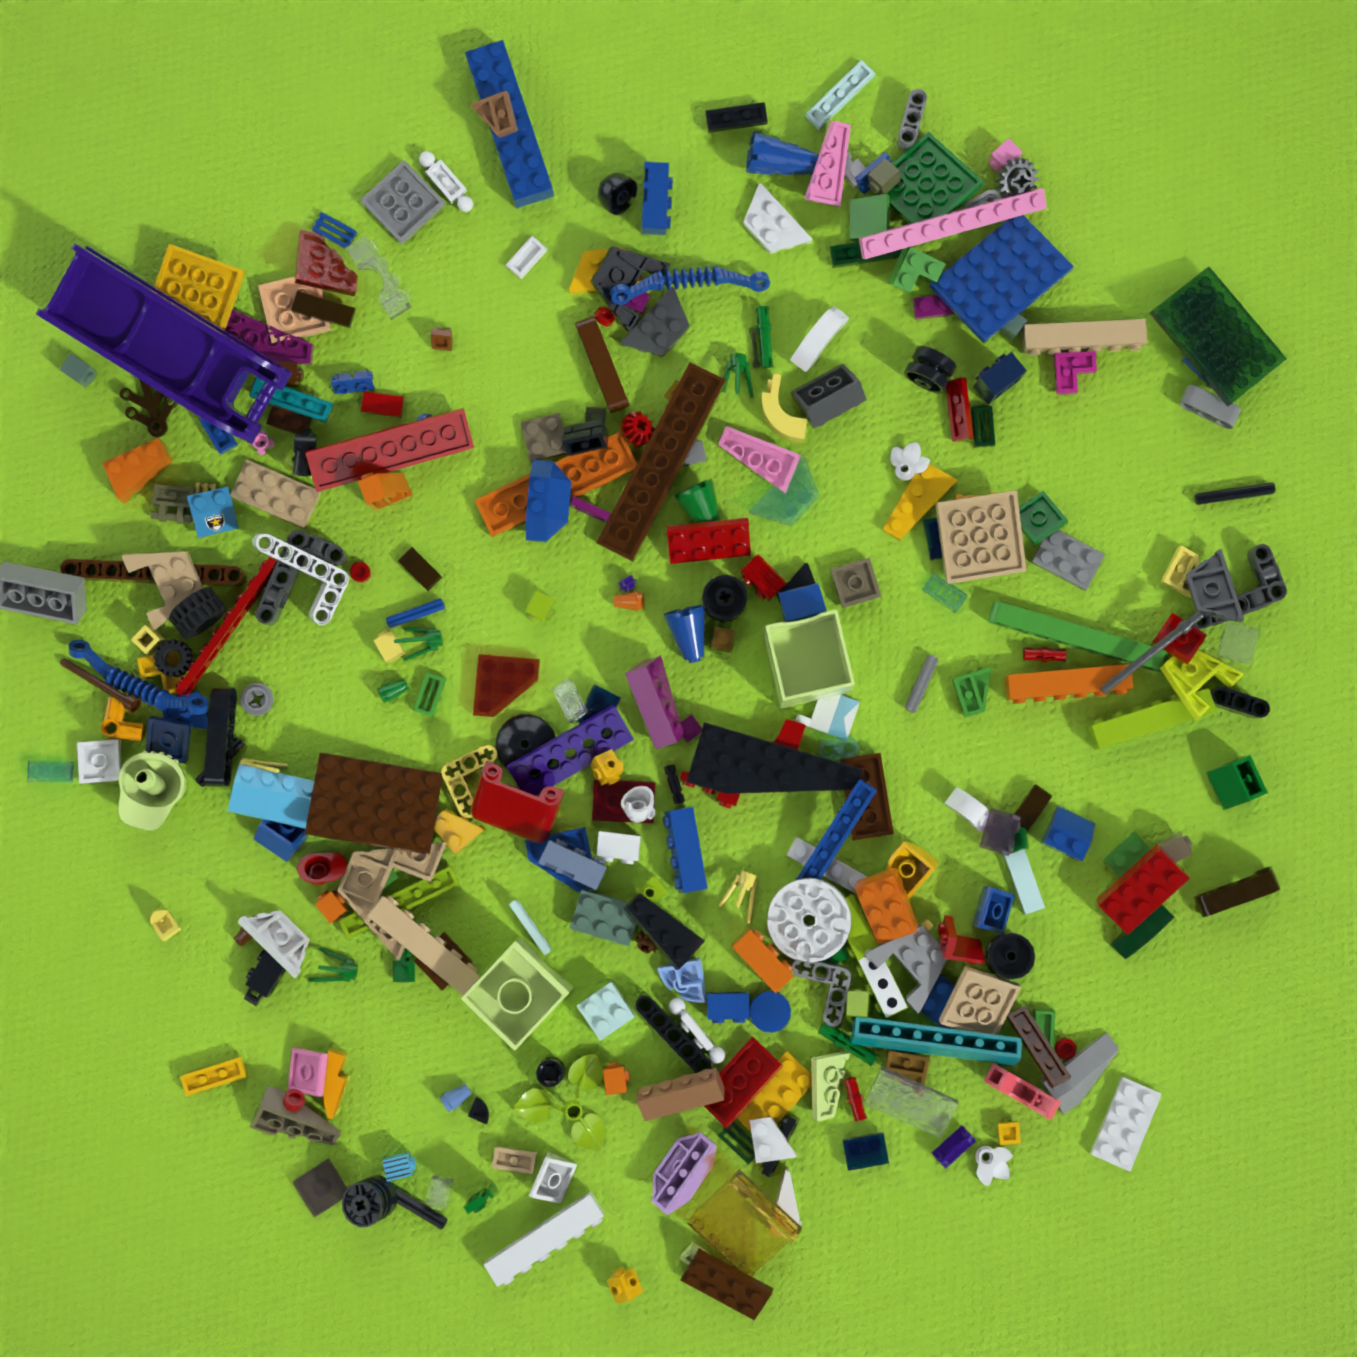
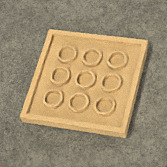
M1017 490L935 503L946 584L1027 571Z

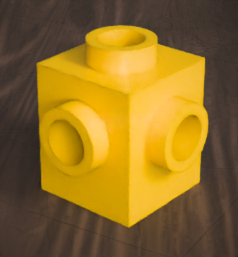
M612 749L595 756L590 763L593 776L596 780H599L601 785L609 783V785L614 784L620 780V775L624 771L622 761L616 757Z
M618 1268L612 1272L613 1276L606 1280L616 1304L629 1302L644 1292L634 1268Z

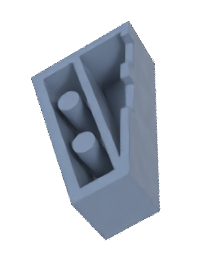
M558 838L556 841L549 840L538 863L597 890L607 870V866L604 865L605 861L595 856L592 860L585 856L587 852L577 847L572 850L567 847L568 843Z

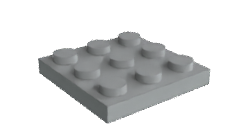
M405 160L360 200L401 245L446 205Z

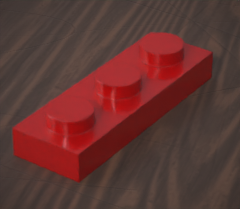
M961 377L948 381L946 394L952 441L959 442L974 438L967 380Z

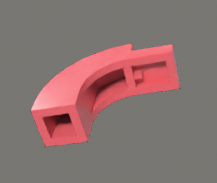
M994 1063L984 1079L985 1083L1021 1102L1049 1120H1052L1061 1101Z

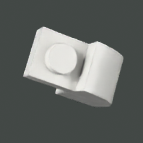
M956 787L945 802L952 811L966 819L980 832L984 830L994 817L983 804L958 787Z

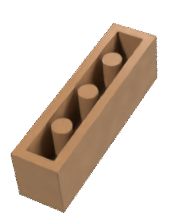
M717 1068L705 1069L695 1074L643 1086L637 1089L636 1102L644 1120L648 1121L723 1101L725 1087Z

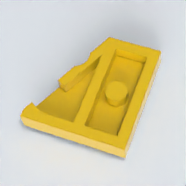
M448 809L443 810L436 816L434 830L447 843V846L454 854L460 852L486 829L482 825L478 826L470 822L469 819L463 816H457Z

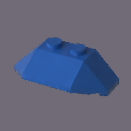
M533 460L526 510V541L547 542L568 523L572 482L554 461Z

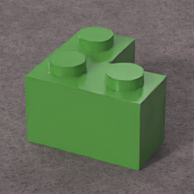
M912 247L903 248L887 284L904 292L911 293L918 276L929 281L938 282L946 263Z

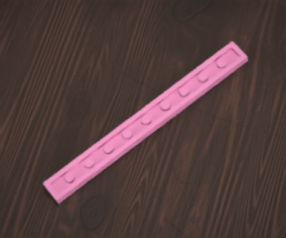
M1044 188L1030 190L1022 194L1012 195L859 238L862 259H868L1046 209Z

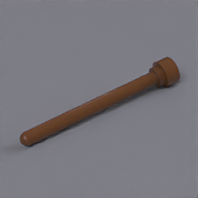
M65 658L60 660L61 666L122 702L125 710L135 713L140 708L142 703L140 698L135 695L123 694Z

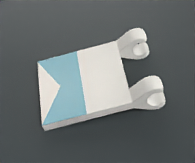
M843 695L820 699L816 702L811 719L803 715H797L795 721L805 724L807 727L847 740L860 702Z

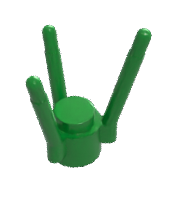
M741 353L731 354L730 361H727V369L724 376L726 383L721 392H725L732 369V372L735 373V393L739 394L740 373H743L745 370L750 398H753L749 362H746V355Z
M406 627L405 631L426 634L421 637L394 640V643L425 641L426 646L430 645L428 648L404 657V661L430 651H436L438 646H443L441 630H436V628Z
M322 947L319 948L321 952L341 960L345 964L341 963L340 968L319 965L318 969L338 972L339 976L342 977L309 978L308 982H350V980L356 979L358 964L354 963V959L345 958Z

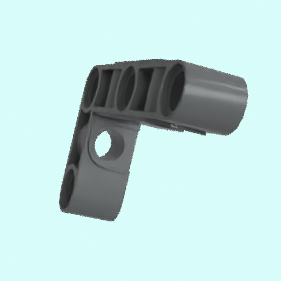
M295 530L291 532L286 543L334 566L344 565L348 558L347 553L341 547L303 531ZM298 536H303V543L298 546L295 545V539ZM285 546L279 555L280 557L285 556L287 553ZM340 551V559L334 561L332 559L333 553ZM303 555L298 556L296 560L298 566H302L305 560ZM277 560L256 611V618L259 622L267 626L276 624L297 579L299 570ZM286 573L288 576L286 582L280 583V575ZM266 611H271V618L267 621H264V613Z
M1259 544L1251 548L1247 554L1248 561L1252 570H1254L1259 585L1258 588L1237 595L1243 615L1269 606V604L1282 600L1287 595V588L1270 547L1265 544ZM1257 550H1260L1263 553L1262 559H1259L1256 556ZM1272 588L1277 589V591H1278V596H1277V597H1274V596L1272 595V593H1271V589H1272ZM1203 615L1202 625L1194 624L1192 627L1202 630L1229 620Z

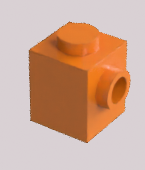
M335 890L323 892L318 897L319 901L315 904L330 924L336 922L350 910L345 904L346 900L339 892L336 893Z
M619 1062L608 1063L607 1067L603 1068L606 1095L626 1093L628 1091L627 1082H630L629 1069L625 1070L624 1065H619Z

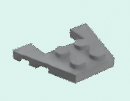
M918 925L916 933L879 944V946L863 953L877 968L892 954L918 982V985L904 998L916 1013L921 1011L947 961L946 958H943L941 946L923 925Z

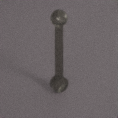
M750 327L749 333L752 338L754 356L752 366L758 369L761 363L757 355L755 337L757 330L755 327Z

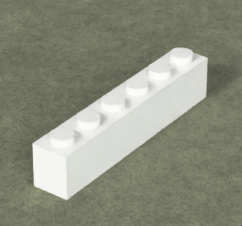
M590 1191L488 1258L484 1266L497 1287L502 1283L505 1286L515 1279L514 1275L521 1272V1274H524L532 1268L531 1264L535 1261L542 1262L550 1256L549 1252L555 1248L557 1251L568 1244L567 1240L574 1237L576 1239L585 1233L584 1229L588 1226L595 1227L601 1223L604 1210L592 1191Z

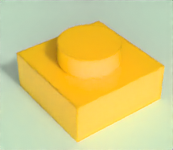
M1018 1121L997 1123L999 1145L1021 1144Z

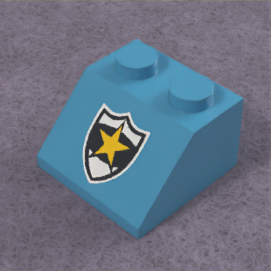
M228 487L187 496L198 538L238 529Z

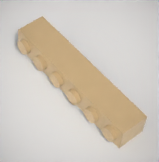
M1146 319L1024 325L1021 329L1022 354L1028 353V356H1038L1041 353L1047 352L1049 355H1054L1061 352L1096 351V353H1099L1101 350L1119 352L1121 349L1139 351L1147 344Z
M382 896L366 916L464 996L480 978L476 973L478 969L470 962L467 965L460 960L463 956L454 949L450 952L444 946L447 943L439 936L433 938L429 934L431 930L422 922L419 925L413 921L415 916L405 909L402 912L396 906L399 903L391 896L387 898Z

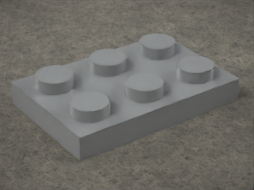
M1057 530L1042 540L1031 563L1086 591L1105 554Z

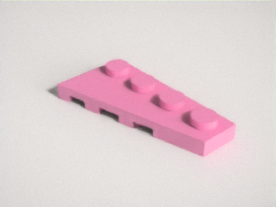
M830 121L804 200L834 207L841 206L851 125Z
M727 426L718 444L786 494L801 458L800 454Z

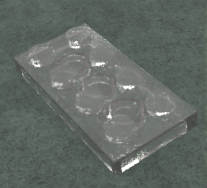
M881 1066L864 1104L941 1138L958 1106V1100Z

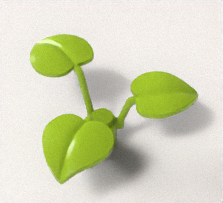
M584 1055L571 1064L568 1070V1080L572 1084L577 1085L575 1099L568 1101L564 1107L549 1103V1095L543 1089L531 1088L514 1105V1111L521 1118L534 1123L543 1122L550 1117L549 1107L555 1108L562 1113L565 1112L568 1119L573 1121L580 1120L571 1127L572 1140L580 1147L601 1151L605 1140L604 1123L595 1113H588L582 1118V1108L579 1103L581 1087L585 1090H593L602 1082L603 1070L598 1055Z

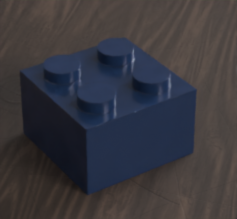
M1012 352L1007 356L1002 354L995 360L991 368L987 366L975 378L977 382L973 387L989 405L1019 382L1027 370Z

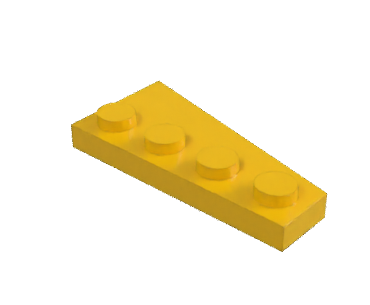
M929 464L925 471L916 473L913 476L882 531L900 541L958 480Z

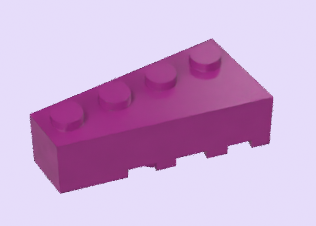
M660 655L638 663L626 672L625 675L655 749L677 743L684 737V731L679 720L662 657Z

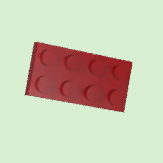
M748 518L666 526L670 564L751 556Z
M752 1036L719 1073L725 1087L724 1100L704 1105V1107L725 1128H728L783 1065Z

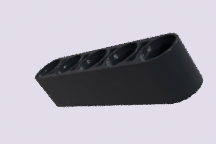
M233 687L213 688L211 690L204 768V783L207 787L229 786L231 781L237 692Z
M648 994L638 997L636 1001L637 1011L695 1073L701 1072L696 1067L697 1063L701 1060L708 1063L707 1069L712 1068L709 1057L653 997ZM642 999H648L651 1002V1007L644 1010L639 1006V1002ZM657 1014L665 1017V1022L662 1025H657L653 1020ZM670 1030H677L680 1036L676 1040H671L668 1037V1032ZM685 1045H691L694 1048V1052L691 1055L683 1054L682 1048Z

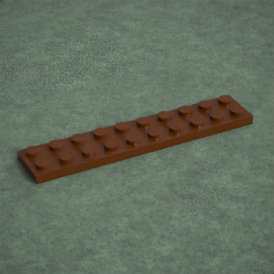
M689 362L597 544L634 562L726 383V379Z

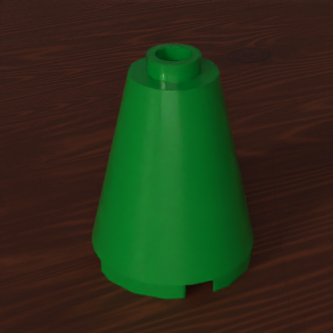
M711 478L674 495L694 523L721 521L714 484Z

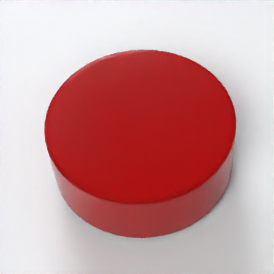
M599 307L594 313L595 319L605 327H609L615 320L613 313L606 307Z
M356 562L350 568V576L354 581L364 583L369 580L371 569L364 562Z
M1068 1038L1059 1039L1054 1047L1058 1057L1065 1060L1073 1058L1077 1051L1075 1043Z
M291 1089L286 1092L282 1102L287 1110L295 1112L302 1108L305 1103V1096L299 1090Z

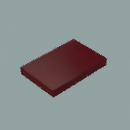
M594 780L592 821L633 822L621 808L623 796L634 787L647 786L654 794L655 804V782L617 781L611 785L609 783L601 785L599 780ZM654 817L652 819L647 818L638 823H654Z

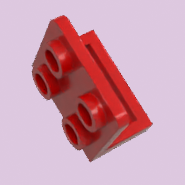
M944 915L943 922H940L938 925L943 958L950 961H965L970 964H984L985 957L981 941L976 938L957 935L953 916Z

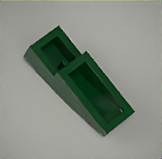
M1160 905L1132 932L1127 935L1122 931L1110 945L1124 959H1127L1155 937L1174 916L1163 905Z

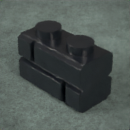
M603 419L567 426L563 429V445L568 456L608 448L609 434Z

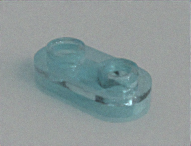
M852 737L824 740L818 746L819 756L829 760L854 757L859 751V744ZM847 743L852 745L850 751H846L844 748ZM826 746L831 747L832 751L830 754L824 752Z

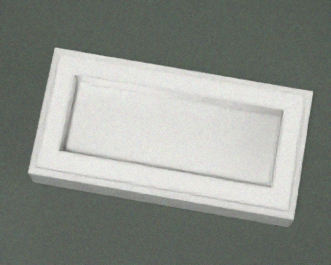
M531 236L509 260L506 267L519 279H522L548 250L535 237Z

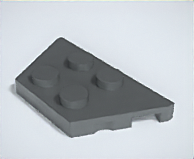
M673 286L620 342L621 346L631 347L644 353L649 352L655 356L664 357L687 332L690 326Z
M1219 549L1208 560L1205 559L1197 568L1192 569L1186 574L1185 578L1196 612L1199 611L1202 615L1243 622L1244 616L1222 549Z

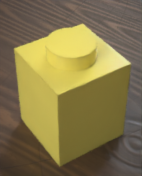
M144 625L131 639L145 654L153 655L155 649H159L158 645L160 643L164 644L166 640L156 630H153L152 626Z
M388 630L379 633L377 635L378 638L374 640L383 659L388 664L406 654L401 643H394V640L398 638L393 631L388 632Z

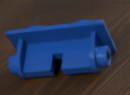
M368 370L354 372V378H351L350 373L332 376L331 385L335 394L375 390L372 381L373 372Z

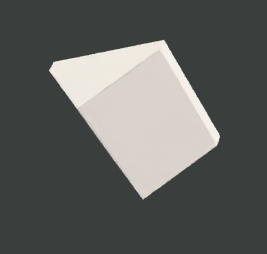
M548 1151L529 1196L561 1204L577 1164Z

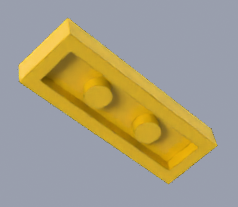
M242 1056L181 1075L180 1079L185 1096H189L247 1077V1072Z

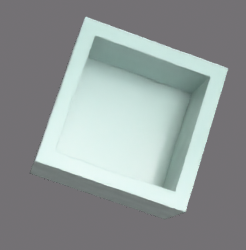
M610 981L577 1004V1008L600 1041L635 1017V1013L613 981Z

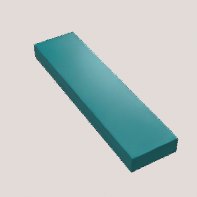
M258 377L255 378L249 394L251 398H257L265 381ZM284 387L283 391L276 389L268 403L327 423L333 407L331 402Z

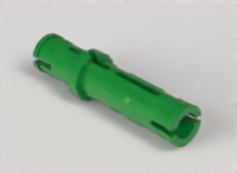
M758 306L756 307V330L759 337L761 368H772L773 359L770 336L772 324L769 321V307Z
M825 1022L819 1028L818 1034L832 1041L834 1046H840L869 1064V1066H872L877 1059V1054H874L862 1045L851 1044V1039L845 1035V1032H839Z

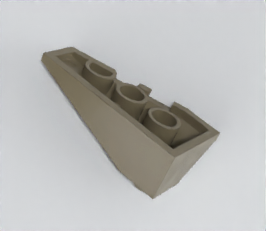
M267 1086L250 1128L270 1135H277V1132L289 1134V1138L295 1139L296 1136H304L309 1141L335 1144L341 1134L339 1129L304 1104L298 1111L287 1110L282 1102L286 1092L276 1087Z

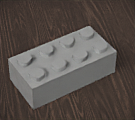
M3 562L0 566V609L78 624L87 610L84 578Z

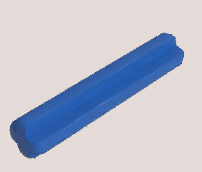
M437 599L386 618V623L389 628H393L444 610L445 604L442 599Z

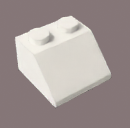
M599 831L597 856H601L602 860L613 862V858L622 859L621 863L634 864V861L639 859L641 836Z

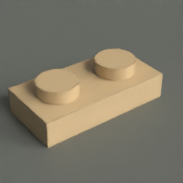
M495 1146L492 1168L533 1174L537 1152Z

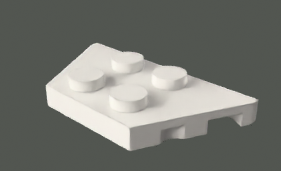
M760 183L744 219V227L769 254L779 252L781 249L794 248L796 245L811 243L812 238Z
M281 910L273 911L269 914L260 913L250 918L242 916L238 923L285 970L296 978L301 971L300 966L305 957V949L308 946L309 938Z

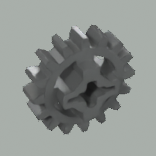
M1015 157L1014 160H1007L1008 165H1001L1003 171L997 172L1000 175V179L995 180V182L1000 183L996 190L1001 191V197L1005 198L1030 191L1032 188H1037L1034 182L1038 181L1039 178L1034 177L1038 170L1032 169L1034 163L1028 162V159Z

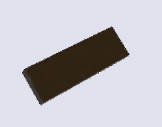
M296 292L291 311L310 318L351 328L356 309L351 306Z

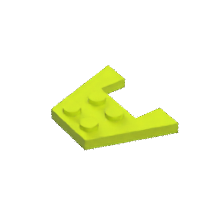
M1197 650L1188 665L1172 656L1160 668L1195 721L1210 708L1195 693L1211 677L1216 676L1230 689L1244 675V673L1200 650Z

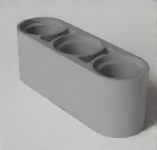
M914 89L910 93L897 138V146L902 151H907L914 145L927 101V95L921 89ZM919 99L921 103L916 104L912 100ZM912 117L916 120V122L911 123L907 120V118ZM908 136L911 138V141L906 142L902 137Z
M1194 385L1187 386L1179 403L1182 408L1227 429H1233L1241 412L1239 406Z

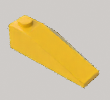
M903 841L891 855L885 871L893 868L897 869L909 899L937 868L938 860L923 848Z

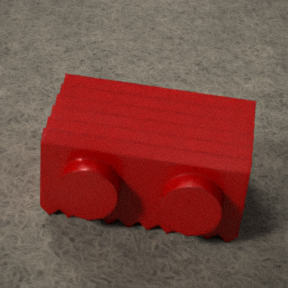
M759 554L740 572L743 575L741 577L742 581L748 586L752 584L756 589V595L763 601L766 599L769 602L787 584Z

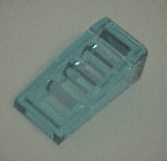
M933 573L922 591L954 613L959 610L968 597L966 593L954 585L946 584V581ZM935 581L939 582L934 591L930 590ZM942 585L946 587L941 595L937 594ZM950 590L952 594L947 600L944 599L945 595ZM957 595L959 597L955 604H952L951 601Z

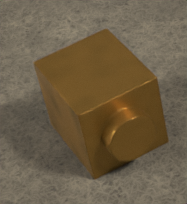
M715 627L711 649L731 653L735 630Z

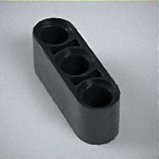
M1217 687L1210 690L1215 707L1252 719L1266 717L1270 712L1268 702L1263 699L1225 687ZM1217 691L1220 692L1222 695V700L1220 702H1218L1215 699V693ZM1236 698H1239L1242 702L1240 708L1235 706L1234 701ZM1256 704L1261 707L1260 714H1257L1254 710Z

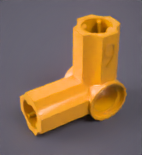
M108 697L104 721L101 724V732L112 739L142 742L145 736V724L125 722V709L122 702L114 697ZM111 724H116V731L109 734L108 727Z

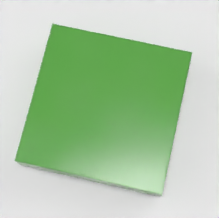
M887 193L850 200V240L856 241L861 237L890 230L889 195Z

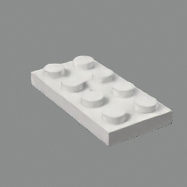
M1121 1076L1090 1154L1127 1171H1131L1162 1094Z

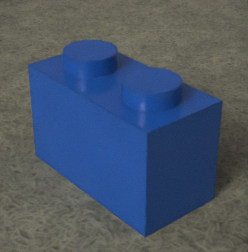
M707 993L708 1020H712V1023H724V1019H733V1023H744L745 1019H750L749 993Z

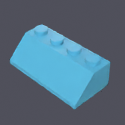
M239 764L228 811L306 829L314 781Z

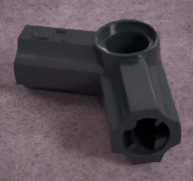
M304 428L298 435L295 434L293 475L311 476L304 451L316 448V434L309 428Z

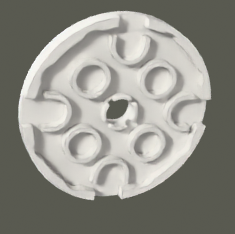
M814 878L798 879L781 888L773 898L768 912V930L775 945L787 956L795 960L822 961L837 953L848 938L851 928L849 905L841 892L833 885ZM804 916H814L815 923L813 925H806L803 919Z

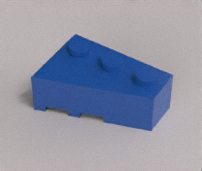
M645 162L642 234L666 235V229H670L671 216H667V209H671L672 197H668V190L673 188V177H669V163Z

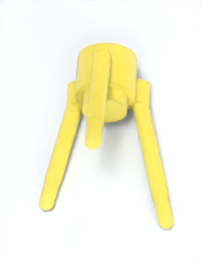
M245 758L239 763L279 773L280 770L273 767H288L284 763Z
M741 871L740 875L736 874L734 882L722 898L719 907L724 905L738 884L741 891L736 907H740L745 891H750L747 923L749 924L751 922L755 889L758 882H755L756 875Z

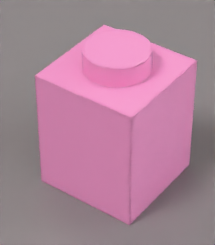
M1008 138L991 154L989 159L990 166L994 171L1002 172V164L1008 165V159L1020 158L1023 152Z

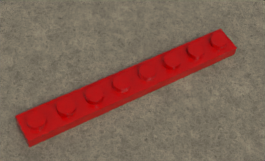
M269 557L268 560L262 562L257 576H253L250 579L245 593H241L237 597L235 607L225 614V621L213 631V638L201 648V655L189 665V672L184 678L179 679L174 692L180 696H189L266 587L277 562L275 559Z

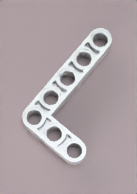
M256 534L252 540L253 547L256 550L323 582L309 611V618L319 625L329 623L348 584V574L344 570L269 534ZM262 537H266L268 540V545L265 548L259 546V540ZM281 546H285L287 550L286 555L283 557L278 555V549ZM300 555L305 557V563L302 566H298L296 562ZM318 564H322L324 568L320 575H317L315 572V567ZM340 573L342 579L336 584L333 579L334 575ZM331 591L333 599L326 602L325 594ZM319 610L324 611V617L321 620L316 619V613Z

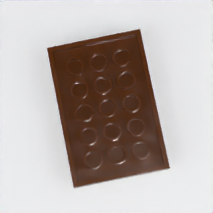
M320 753L305 835L429 855L439 802L442 773Z

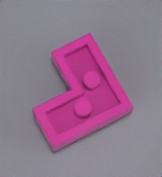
M1096 351L1054 354L1056 395L1078 393L1077 374L1097 372Z

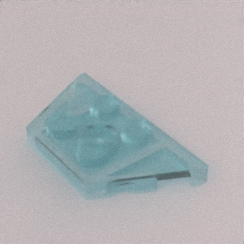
M804 455L801 456L786 494L773 486L751 508L749 513L792 526L820 495Z

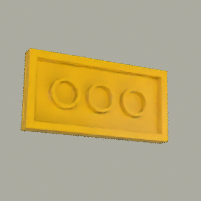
M787 1050L778 1059L783 1067L737 1117L750 1132V1120L772 1117L777 1124L812 1086V1074Z

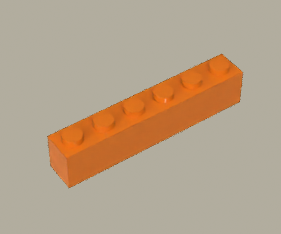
M1130 664L1005 676L1007 701L1013 700V704L1026 703L1025 699L1042 702L1046 701V697H1054V700H1064L1067 695H1074V699L1086 698V694L1094 693L1095 697L1107 696V693L1103 694L1100 687ZM1132 674L1109 692L1115 691V695L1128 694L1127 690L1133 689Z

